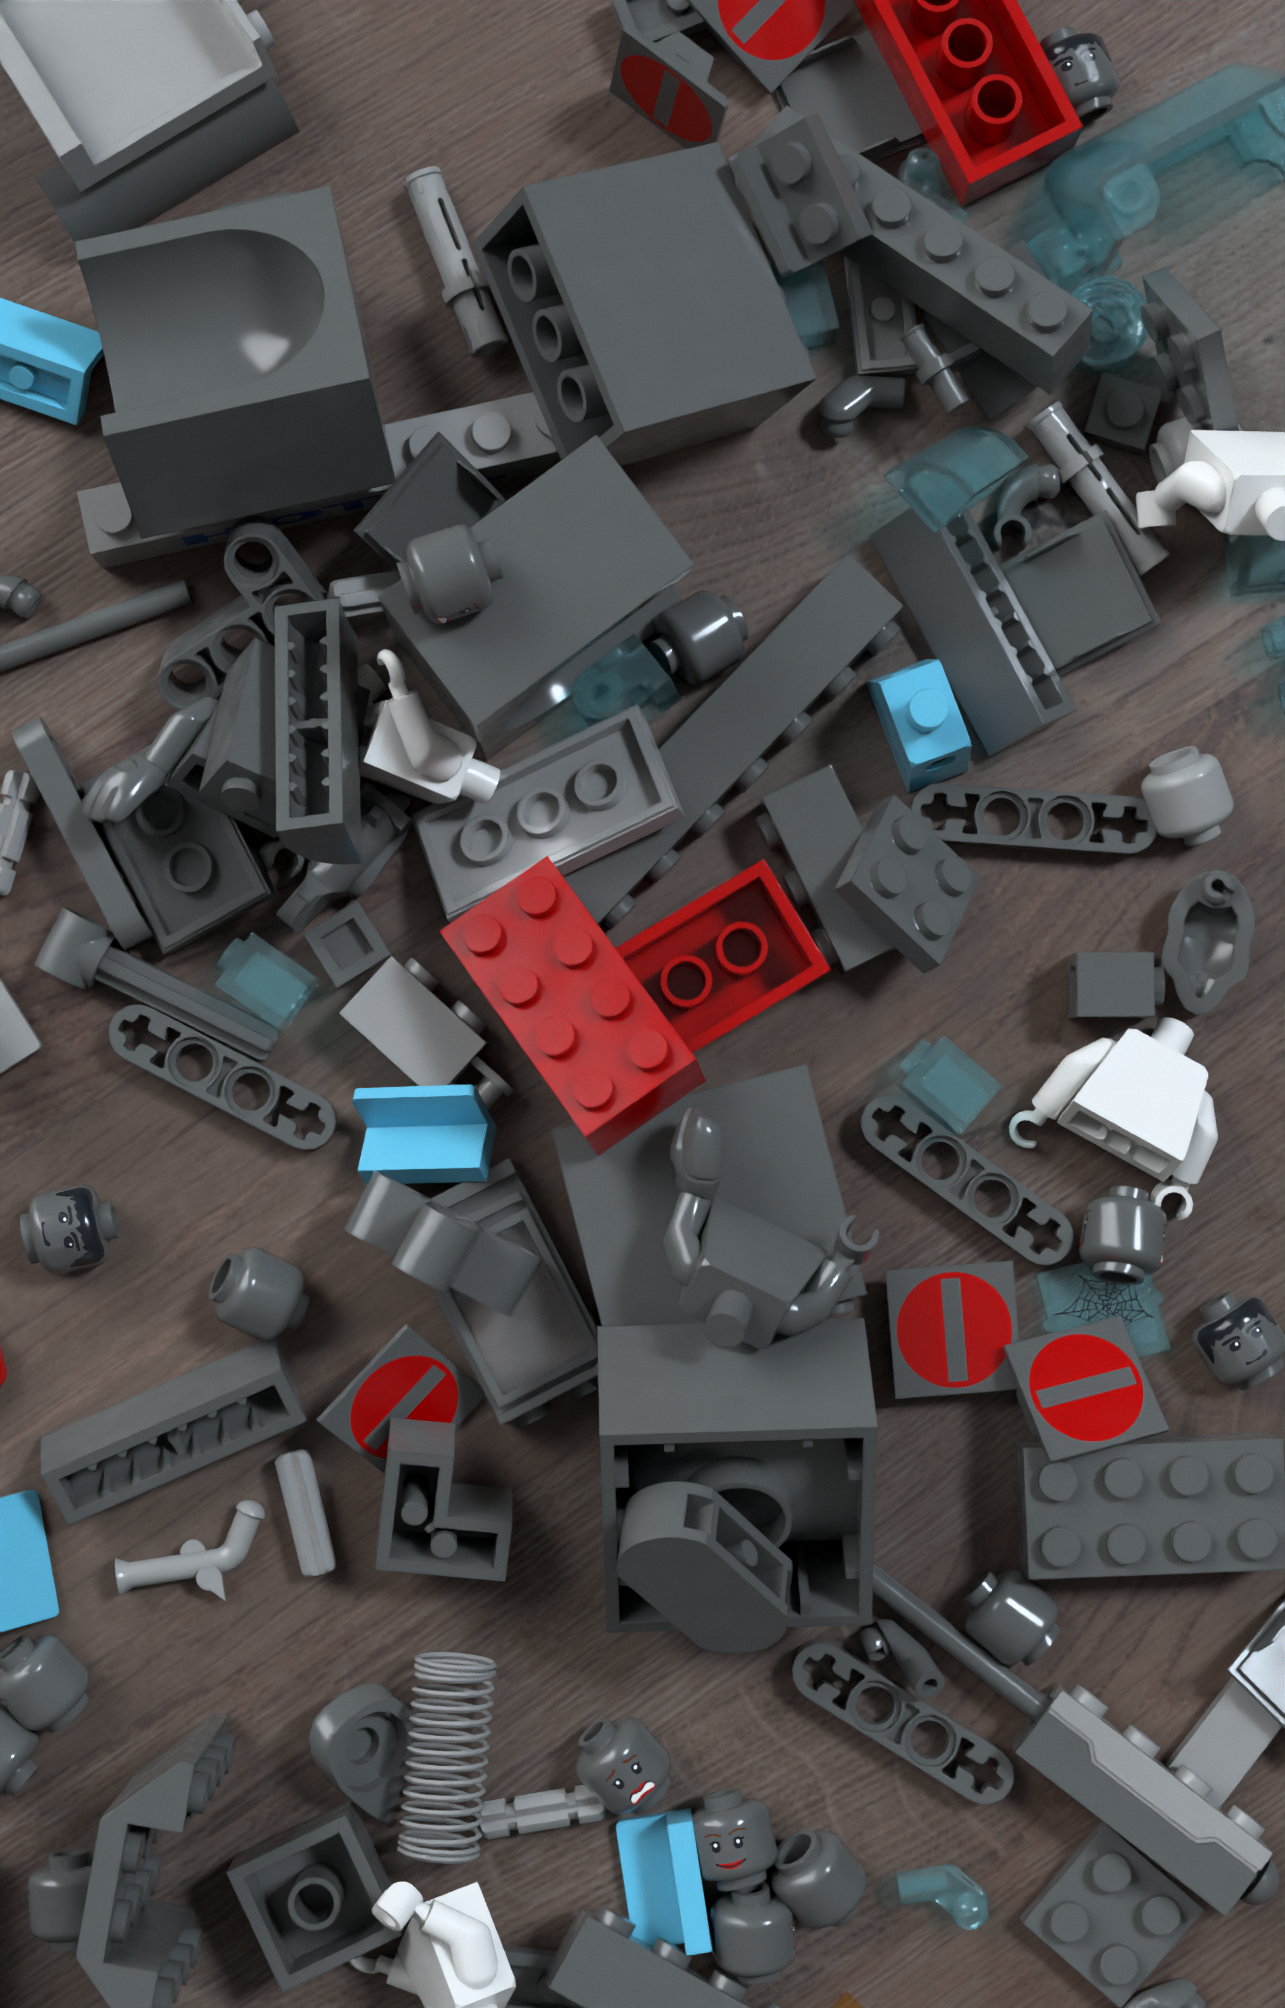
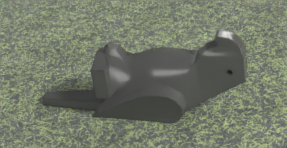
M366 782L360 789L362 864H328L305 858L308 862L305 880L275 915L300 934L330 902L345 896L355 900L360 897L377 878L411 829L413 821L410 816L412 812L409 809L417 797L393 788L386 792L382 787L374 788Z

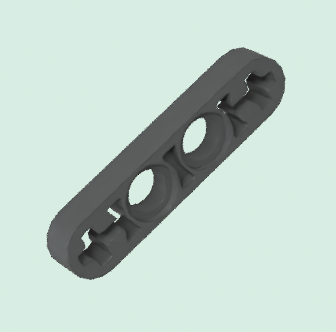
M40 716L11 731L25 764L108 925L122 948L127 950L154 936L98 822L89 820L83 815L82 800L85 796L45 721Z
M938 783L930 784L921 789L909 807L945 844L1130 856L1147 848L1155 839L1157 828L1146 802L1132 796ZM935 796L944 798L943 804L945 808L962 811L967 808L965 797L976 798L971 815L974 834L962 832L966 820L962 819L946 820L942 830L932 829L931 819L921 817L920 810L921 808L929 807ZM1003 800L1015 807L1018 812L1019 821L1012 833L1000 836L993 834L987 829L983 814L989 803ZM1065 804L1071 806L1080 815L1081 829L1073 839H1058L1050 833L1046 819L1048 812L1056 805ZM1092 806H1100L1102 808L1098 820L1104 821L1118 820L1123 816L1125 809L1132 811L1133 821L1143 823V832L1132 836L1130 844L1122 842L1121 832L1102 829L1097 832L1100 843L1090 842L1089 838L1095 824Z
M140 1004L128 1005L119 1010L112 1018L108 1029L109 1042L114 1051L127 1061L293 1147L303 1150L319 1149L328 1144L335 1136L338 1127L337 1111L328 1099L154 1008ZM144 1016H147L151 1020L148 1024V1030L167 1041L170 1039L172 1028L181 1033L180 1037L168 1048L163 1068L154 1062L163 1053L158 1049L146 1044H139L135 1051L128 1048L131 1037L123 1032L128 1021L139 1023ZM190 1045H203L213 1056L212 1071L206 1078L200 1081L186 1079L178 1067L181 1052ZM255 1073L266 1079L270 1088V1095L263 1107L258 1110L249 1111L237 1103L234 1090L236 1083L241 1077ZM283 1087H287L294 1092V1095L286 1101L287 1104L305 1111L311 1107L312 1103L321 1108L318 1118L326 1123L321 1134L310 1132L305 1139L300 1138L296 1135L299 1130V1124L283 1114H279L277 1127L267 1122V1118L273 1114L280 1104Z
M882 1095L872 1099L864 1106L859 1116V1130L862 1138L870 1147L1022 1258L1038 1265H1051L1061 1261L1069 1253L1073 1245V1229L1070 1221L1060 1211L916 1106L897 1095ZM894 1106L902 1112L898 1120L899 1124L911 1134H916L919 1123L930 1130L927 1135L923 1136L914 1145L909 1161H906L898 1154L900 1150L908 1145L907 1143L892 1134L887 1135L883 1140L878 1139L874 1134L878 1128V1123L872 1119V1115L877 1109L882 1112H889ZM936 1142H944L950 1145L955 1150L958 1158L955 1172L950 1177L942 1180L930 1177L924 1171L922 1165V1156L925 1149ZM987 1180H996L1002 1183L1009 1194V1203L1006 1210L995 1217L982 1215L974 1204L976 1188ZM1023 1198L1032 1204V1208L1023 1214L1025 1217L1039 1225L1046 1224L1049 1219L1056 1224L1052 1235L1059 1242L1054 1250L1042 1247L1037 1253L1033 1252L1030 1248L1034 1240L1033 1236L1019 1225L1014 1226L1011 1236L1002 1230L1003 1226L1017 1216Z
M811 1639L802 1643L794 1652L791 1660V1675L797 1689L806 1698L970 1801L978 1804H994L1002 1800L1010 1792L1014 1782V1768L1006 1753L997 1744L927 1700L918 1697L911 1690L832 1641ZM824 1654L831 1655L830 1666L832 1670L846 1681L849 1680L851 1669L862 1673L849 1685L842 1705L833 1700L841 1693L840 1688L823 1678L815 1686L808 1683L810 1674L804 1666V1662L809 1657L819 1661ZM872 1686L886 1689L891 1694L893 1700L890 1713L879 1721L863 1719L856 1710L858 1696L864 1689ZM924 1721L938 1722L947 1731L945 1747L934 1755H922L913 1749L911 1745L913 1730ZM961 1738L970 1741L962 1750L967 1757L975 1762L984 1764L989 1757L995 1758L993 1768L999 1775V1779L995 1784L984 1780L978 1788L972 1786L974 1777L971 1771L956 1760L951 1773L943 1769L956 1756Z

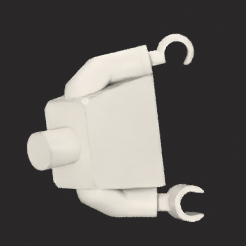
M1190 430L1184 464L1160 482L1155 490L1138 492L1136 494L1138 528L1177 525L1176 510L1185 503L1196 507L1220 532L1229 535H1269L1275 540L1285 541V432Z
M384 649L380 651L377 655V662L379 665L385 664L389 671L390 683H388V686L393 696L392 699L373 704V701L386 692L387 688L368 664H363L359 667L357 671L358 685L370 690L359 745L360 776L435 804L455 801L459 794L487 804L497 787L500 769L472 758L477 746V740L428 718L418 691H408L405 684L406 675L403 665L397 655L391 650Z
M1164 1017L1157 1023L1151 1037L1137 1029L1129 1028L1119 1041L1100 1038L1070 1053L1061 1061L1032 1099V1103L1036 1107L1034 1111L1025 1110L1019 1112L1011 1119L1009 1124L1011 1139L1022 1148H1034L1037 1141L1022 1138L1018 1132V1123L1028 1120L1038 1126H1042L1048 1118L1058 1119L1057 1123L1161 1180L1151 1192L1150 1200L1155 1205L1161 1207L1162 1199L1168 1193L1176 1192L1181 1194L1182 1202L1177 1208L1175 1218L1178 1221L1187 1218L1193 1208L1192 1197L1188 1193L1190 1184H1197L1218 1140L1213 1098L1205 1091L1209 1076L1208 1071L1204 1066L1184 1056L1194 1037L1193 1031L1189 1026L1177 1019ZM1171 1174L1173 1175L1172 1180H1166Z
M396 1882L384 1891L372 1908L373 1915L385 1926L395 1931H401L410 1918L411 1920L394 1959L379 1955L376 1959H370L360 1955L348 1961L355 1969L367 1974L381 1972L388 1975L386 1984L418 1995L425 2008H505L516 1988L515 1977L477 1882L423 1902L420 1892L408 1882Z

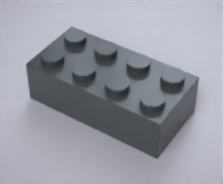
M1269 1432L1152 1436L1049 1464L1040 1441L1013 1442L1019 1569L1023 1571V1574L1029 1580L1285 1570V1470L1283 1438Z

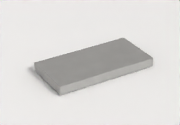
M637 704L500 770L497 787L487 804L459 794L455 801L440 804L433 803L410 814L443 910L450 923L546 856L549 857L560 874L564 876L685 817L646 717Z

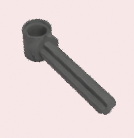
M62 907L34 965L82 989L91 988L96 981H99L259 1061H265L270 1056L279 1038L280 1031L276 1026L115 947L116 937L110 928L76 911Z

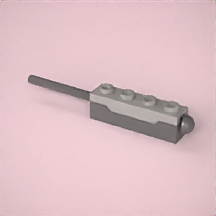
M874 1563V1596L1029 1717L1028 1721L1011 1742L1017 1755L1224 1916L1228 1915L1238 1900L1250 1905H1261L1270 1901L1275 1896L1279 1888L1280 1878L1275 1864L1269 1859L1273 1853L1259 1839L1266 1830L1262 1825L1236 1805H1233L1228 1813H1225L1206 1798L1213 1788L1183 1764L1180 1765L1175 1773L1167 1769L1165 1765L1154 1758L1161 1749L1155 1742L1131 1724L1127 1726L1123 1733L1103 1718L1109 1707L1080 1684H1077L1071 1693L1057 1682L1048 1694L1036 1691Z

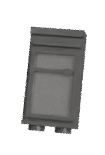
M512 1158L489 1168L487 1182H462L431 1198L542 1259L511 1317L503 1315L453 1288L443 1292L430 1286L494 1410L500 1426L514 1419L520 1429L553 1412L549 1400L570 1389L576 1399L599 1389L597 1324Z

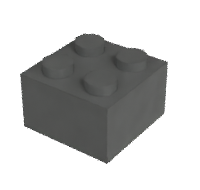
M351 1801L345 1802L237 1854L226 1872L282 1993L402 1936L404 1927L401 1931L392 1930L381 1923L372 1913L374 1904L392 1883L355 1804Z

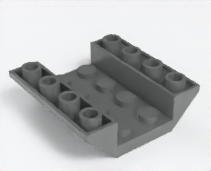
M215 1713L141 1766L100 1818L76 1960L110 2008H171L172 2003H177L181 1985L186 1986L190 1968L195 1969L202 1939V1929L192 1927L195 1907L149 1899L150 1895L156 1894L163 1861L162 1855L153 1854L154 1844L158 1843L161 1830L183 1833L194 1814L203 1815L207 1800L212 1801L216 1787H221L224 1774H229L236 1743V1735L226 1734L229 1715Z

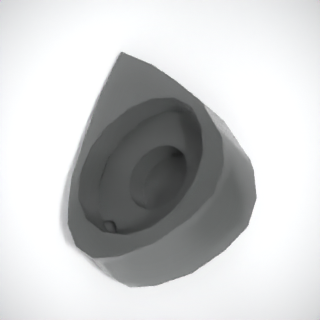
M377 1683L364 1684L340 1694L325 1706L313 1720L309 1734L310 1751L313 1760L331 1785L361 1810L389 1825L401 1793L404 1775L406 1774L407 1765L405 1761L410 1756L406 1746L412 1743V1738L408 1734V1731L413 1729L412 1722L409 1719L411 1713L406 1704L401 1702L393 1692Z

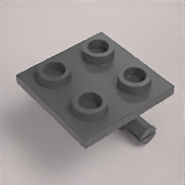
M1020 241L1007 251L1049 280L1025 241ZM928 312L924 314V317L947 353L941 355L924 328L923 323L913 327L900 337V341L904 343L919 367L915 375L922 385L929 383L946 410L947 415L959 410L971 400L953 373L959 372L990 421L999 417L1039 388Z

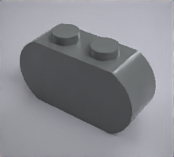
M674 1481L647 1486L636 1492L629 1499L624 1512L617 1575L630 1588L644 1598L696 1645L707 1650L722 1653L755 1652L775 1644L783 1637L788 1625L789 1592L793 1571L792 1560L713 1488L705 1485Z

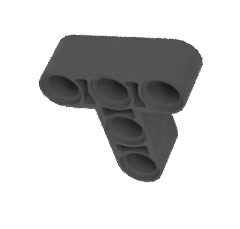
M248 516L238 520L230 528L227 536L224 568L229 579L241 593V596L174 640L165 649L158 676V690L163 700L175 709L181 710L202 697L216 699L222 695L227 671L245 650L234 648L225 641L223 636L228 631L244 629L251 632L257 639L275 646V607L277 606L275 601L280 596L295 593L304 597L308 602L326 600L327 592L280 528L267 518ZM247 542H259L270 550L272 556L263 563L252 564L243 560L239 556L237 549ZM351 626V629H352L353 634H354V636H355V639H356V641H357V671H358V657H359L358 637H357V635H356V633H355L353 627ZM181 664H192L202 670L205 677L196 683H185L176 678L172 670Z
M375 1170L344 1227L347 1232L395 1257L392 1265L410 1276L443 1292L453 1288L508 1317H511L542 1260L517 1244Z

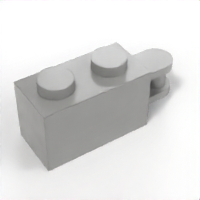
M391 956L339 1014L418 1086L457 1085L455 1082L472 1064L484 1075L475 1087L487 1109L503 1093L509 1097L514 1092V1089L479 1058L480 1054L489 1046L479 1036L487 1025L459 1000L451 1009L441 1002L432 993L440 982L412 957L402 966Z

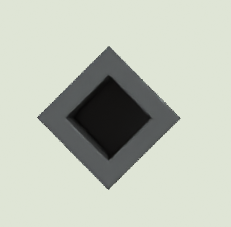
M1076 952L1068 956V1019H1147L1155 1016V1005H1163L1165 975L1163 967H1154V952Z

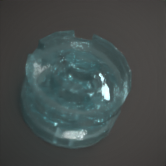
M1114 276L1094 277L1079 284L1071 295L1094 310L1092 325L1094 324V318L1103 316L1112 322L1114 331L1112 334L1101 330L1095 334L1091 332L1090 345L1093 349L1087 352L1074 368L1090 375H1101L1102 372L1112 374L1125 368L1137 355L1146 340L1148 333L1142 321L1140 308L1147 303L1142 293L1128 281Z

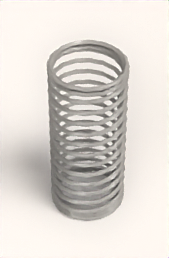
M452 1652L422 1653L414 1658L416 1661L414 1667L417 1671L413 1675L416 1679L449 1684L479 1683L489 1688L475 1691L449 1685L418 1684L412 1687L415 1694L437 1698H480L487 1703L475 1706L452 1700L426 1698L413 1700L410 1703L412 1707L422 1711L438 1713L477 1712L486 1716V1718L473 1720L437 1713H416L409 1717L410 1721L414 1724L439 1728H413L408 1731L411 1738L428 1742L411 1743L406 1746L407 1750L410 1753L428 1757H412L405 1761L408 1767L422 1771L409 1772L404 1775V1779L409 1783L421 1786H410L402 1790L406 1797L415 1800L404 1802L401 1808L405 1812L415 1815L401 1818L400 1823L404 1827L414 1830H405L398 1834L400 1839L398 1840L399 1846H397V1849L403 1856L418 1861L443 1864L472 1862L480 1856L479 1850H481L480 1845L476 1841L482 1837L481 1831L477 1826L483 1822V1818L478 1812L485 1806L479 1797L486 1793L485 1787L481 1782L487 1778L486 1772L481 1768L489 1763L488 1758L483 1753L490 1749L489 1743L484 1739L491 1734V1730L485 1724L493 1719L487 1709L494 1704L488 1694L492 1693L495 1687L489 1680L497 1675L495 1670L497 1664L489 1658L471 1654ZM477 1727L485 1732L473 1735L466 1732L441 1728ZM426 1734H436V1735H445V1736H435V1735H426ZM477 1742L483 1745V1748L473 1750L467 1747L444 1743ZM426 1749H440V1750H448V1751H436V1750H426ZM474 1756L481 1759L482 1762L470 1764L447 1758ZM420 1763H433V1764H443V1765H450V1766H436V1765H426V1764H420ZM474 1771L480 1774L481 1777L470 1779L449 1773ZM419 1778H437L452 1781L425 1780ZM474 1786L479 1789V1792L470 1794L444 1787ZM414 1792L440 1793L453 1796L425 1795ZM471 1800L477 1803L478 1806L474 1808H467L461 1805L446 1802H463ZM413 1807H434L454 1811L425 1810ZM471 1815L475 1817L477 1821L467 1823L461 1820L452 1819L448 1817H460ZM414 1821L437 1822V1823H445V1824H450V1825H426V1824H418V1823H413V1822H414ZM471 1830L475 1833V1836L467 1838L449 1832ZM416 1846L451 1847L461 1850H433Z

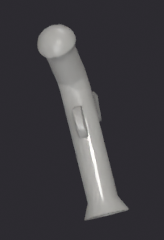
M242 1500L235 1506L237 1512L225 1542L219 1548L206 1550L205 1545L200 1540L190 1539L182 1545L178 1555L134 1562L115 1558V1574L120 1596L134 1587L196 1578L200 1588L211 1590L226 1601L223 1573L234 1569L245 1559L261 1519H265L266 1513L264 1508L254 1500Z

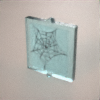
M1084 1262L1035 1274L1047 1318L1042 1322V1328L1045 1331L1054 1333L1121 1315L1138 1357L1171 1349L1159 1305L1164 1301V1296L1155 1290L1152 1274L1145 1275L1144 1282L1141 1284H1114L1095 1278L1092 1275L1093 1268Z

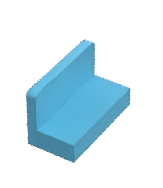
M0 298V399L77 425L86 413L91 372L104 355L99 332Z
M467 1084L357 1088L354 1090L352 1103L367 1127L357 1170L366 1185L374 1170L402 1184L487 1182L497 1126L475 1086Z
M27 1490L0 1497V1632L56 1617L59 1614L40 1501L35 1490Z
M691 1808L619 1819L616 1822V1833L629 1920L636 1924L632 1936L654 1947L658 1937L673 1945L685 1943L686 1955L688 1956L712 1952Z

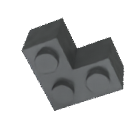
M391 1417L375 1570L505 1582L513 1524L512 1488L451 1482L455 1449V1423Z

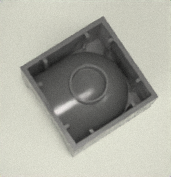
M330 186L75 241L77 259L97 323L114 402L115 413L100 416L103 437L141 539L390 485L396 481L358 295Z
M597 435L470 528L477 543L491 539L503 575L502 579L491 582L494 596L493 602L488 608L443 624H436L431 622L424 612L414 615L402 579L378 596L397 642L466 734L477 740L476 747L487 761L655 637L654 622L656 616L661 611L684 600L673 585L694 570V563Z
M864 1318L826 1319L822 1324L792 1336L778 1332L766 1349H757L743 1341L734 1347L718 1346L707 1337L704 1329L705 1323L597 1326L599 1437L607 1633L680 1631L617 1575V1562L627 1502L636 1492L647 1486L674 1481L697 1483L713 1488L792 1560L793 1571L789 1592L787 1627L872 1625L878 1425Z

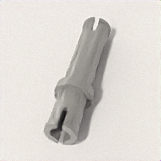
M436 166L426 167L408 175L405 178L406 181H403V186L409 195L445 286L441 293L447 308L454 309L469 347L470 356L473 358L484 357L504 348L505 344L509 341L506 334H504L489 296L492 290L485 274L480 273L464 229L443 180L442 171Z
M1060 401L1046 408L1026 425L1060 469L1058 471L1060 482L1062 484L1070 483L1093 516L1107 510L1139 577L1170 555V552L1167 549L1165 550L1149 527L1138 528L1137 509L1100 460L1104 453L1097 444L1092 447L1089 445L1063 409Z

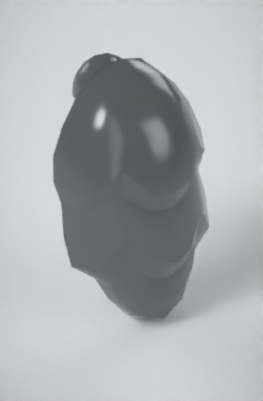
M1223 870L1205 871L1193 878L1179 893L1168 916V934L1163 946L1162 967L1173 978L1177 995L1184 1008L1196 1015L1209 1013L1222 1001L1231 987L1245 980L1250 964V943L1255 934V916L1252 903L1245 887L1234 875Z

